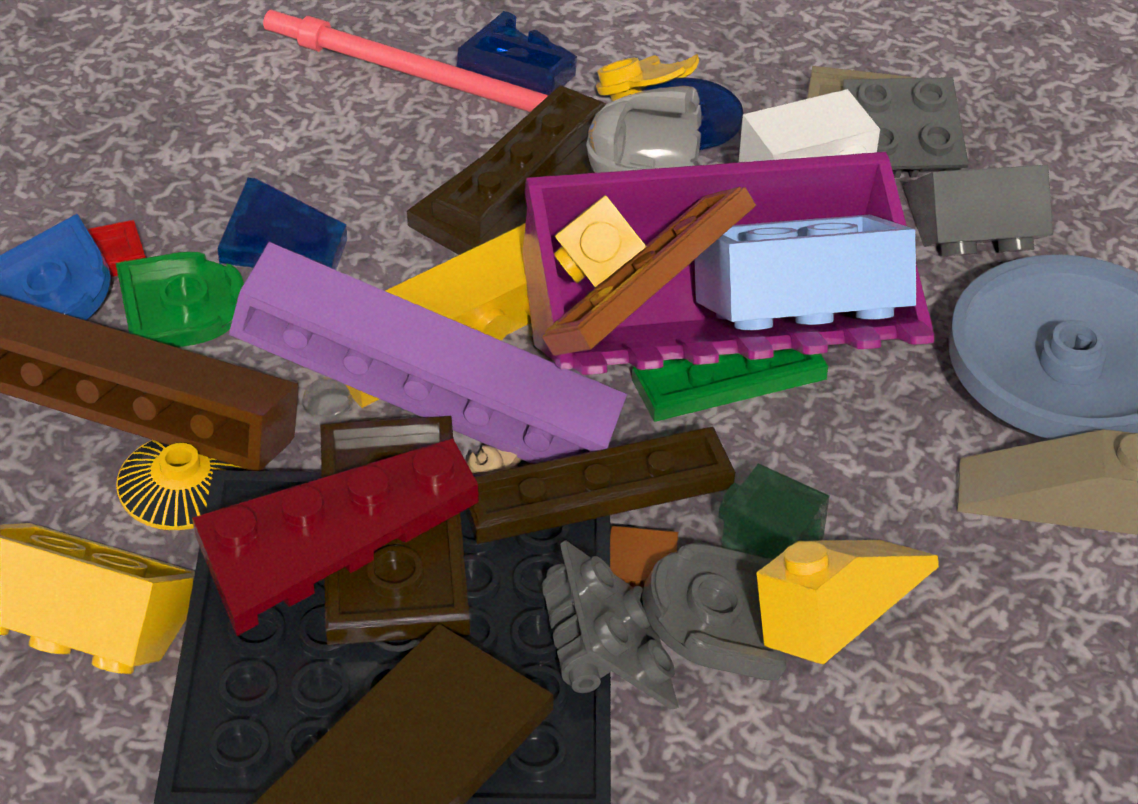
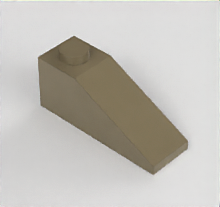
M1102 429L963 457L959 463L957 512L1138 535V433Z

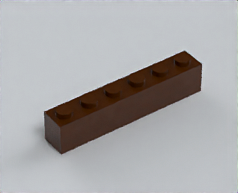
M0 295V393L167 445L187 443L194 446L198 454L252 471H261L295 437L298 383Z

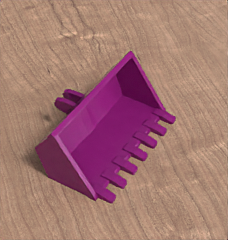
M876 152L526 178L527 216L523 259L534 345L555 361V365L560 369L574 368L582 375L607 373V365L630 363L639 370L663 368V360L684 358L693 364L700 365L718 363L719 355L739 353L748 359L773 358V350L792 348L802 354L827 353L828 345L847 344L856 349L881 348V340L899 339L913 345L934 343L933 327L917 264L916 306L894 307L893 317L862 319L856 317V311L834 313V321L826 324H799L795 322V316L773 318V327L741 330L734 327V322L717 318L714 311L696 302L695 259L592 349L554 356L542 338L545 334L544 331L596 288L587 276L579 283H576L557 260L554 252L561 248L562 245L555 235L605 194L645 245L658 236L703 196L739 186L740 188L746 187L756 206L735 225L870 214L907 226L887 153Z

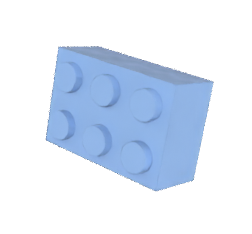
M870 214L733 225L695 259L696 302L714 311L717 318L734 322V327L741 330L773 327V318L795 316V322L799 324H826L834 321V313L856 311V317L862 319L890 318L894 316V307L916 306L915 229Z

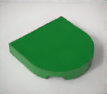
M178 252L116 263L129 334L179 348L213 340L230 330L239 292L244 285L241 274L231 264L226 263V266L206 260V255L200 252Z

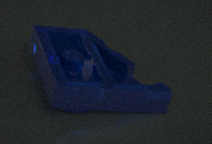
M248 177L218 245L219 264L228 263L235 266L254 268L267 244L271 242L337 270L348 240L347 226L345 223L256 178Z

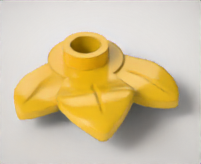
M695 54L686 60L671 64L660 63V59L656 55L640 61L638 58L622 59L605 65L597 71L600 82L597 83L596 88L599 95H610L611 100L615 101L624 96L641 92V87L688 77L697 68L699 57L698 54Z

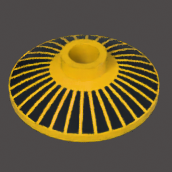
M151 440L136 449L123 463L117 476V494L125 511L140 523L163 530L193 529L192 518L206 513L213 470L248 471V469L198 454L197 449L187 443L167 445Z

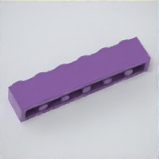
M271 242L267 244L239 292L229 331L230 336L421 417L452 416L454 431L501 451L514 453L518 458L532 464L607 449L627 394L569 369H560L555 363Z

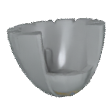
M688 86L652 89L630 94L607 103L596 114L588 130L586 148L594 173L695 166L692 162L698 160L701 132L697 130L701 126V105H699L700 99L696 89Z

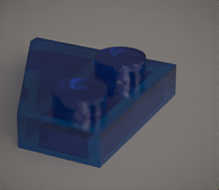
M506 11L499 14L458 48L457 67L546 95H550L559 85L565 86L576 75V55L562 46L553 44L547 36L538 30L529 31L528 36L516 29L517 17Z

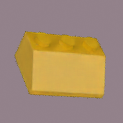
M32 523L0 525V635H8L9 630L29 635L28 645L37 650L54 654H70L71 649L93 655L91 664L99 669L121 674H132L135 666L161 661L186 621L195 571Z

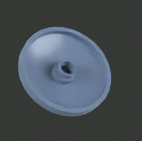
M1039 255L1012 260L981 274L963 291L957 301L952 317L949 334V354L953 368L961 383L983 407L995 416L1023 431L1052 440L1102 429L1138 433V273L1126 267L1095 258L1075 255Z

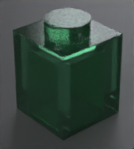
M758 463L742 485L738 483L732 484L722 499L718 512L719 519L724 521L722 548L775 559L797 541H821L824 538L830 495Z

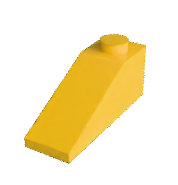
M883 540L797 541L757 572L764 646L824 665L939 567L938 555Z

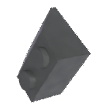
M1048 164L932 172L904 184V193L923 246H941L943 257L977 254V243L998 242L999 253L1034 250V239L1053 235Z

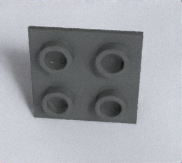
M953 77L843 79V89L850 91L880 128L877 152L887 153L894 178H900L902 169H908L910 178H916L918 171L920 173H932L968 168L969 163Z
M563 541L560 545L565 564L551 567L547 571V577L542 583L550 626L554 631V644L559 649L557 653L563 680L571 685L574 691L588 693L597 689L601 683L600 678L612 671L669 709L679 708L671 680L675 675V668L670 656L662 647L660 637L653 630L647 619L642 600L643 588L640 586L633 588L613 574L610 567L597 556L590 558L568 541Z

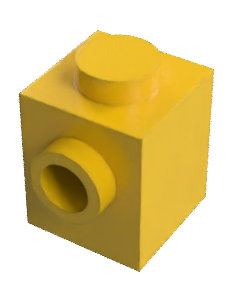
M605 194L556 233L555 237L562 247L554 252V255L576 283H579L587 276L592 284L597 287L642 251L646 245Z

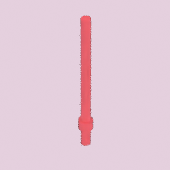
M269 10L264 17L263 26L265 30L297 39L299 46L318 52L326 48L524 111L531 112L548 96L537 91L333 29L328 21L312 16L300 19L278 11Z

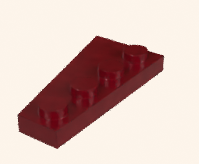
M452 438L193 517L192 520L196 539L236 636L258 625V614L284 601L291 607L314 594V584L345 567L352 573L374 561V551L397 538L403 542H408L479 502L478 482Z

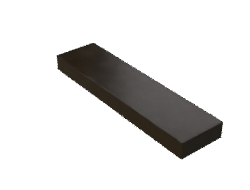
M559 85L432 201L433 218L478 238L483 237L525 197L526 178L547 176L588 137V130L594 117L606 103Z
M712 426L475 476L478 482L479 502L466 509L465 512L476 543L481 544L733 489L736 472Z

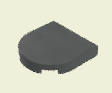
M686 544L681 546L678 552L663 557L654 565L643 587V607L653 630L673 651L685 659L704 667L763 680H778L786 669L785 652L764 646L757 572L773 559L707 544Z

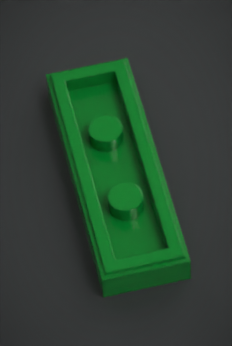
M790 348L773 350L774 357L766 359H748L739 353L719 355V362L696 365L684 358L663 360V368L639 370L632 367V381L653 421L657 422L827 380L829 366L821 353L802 354Z

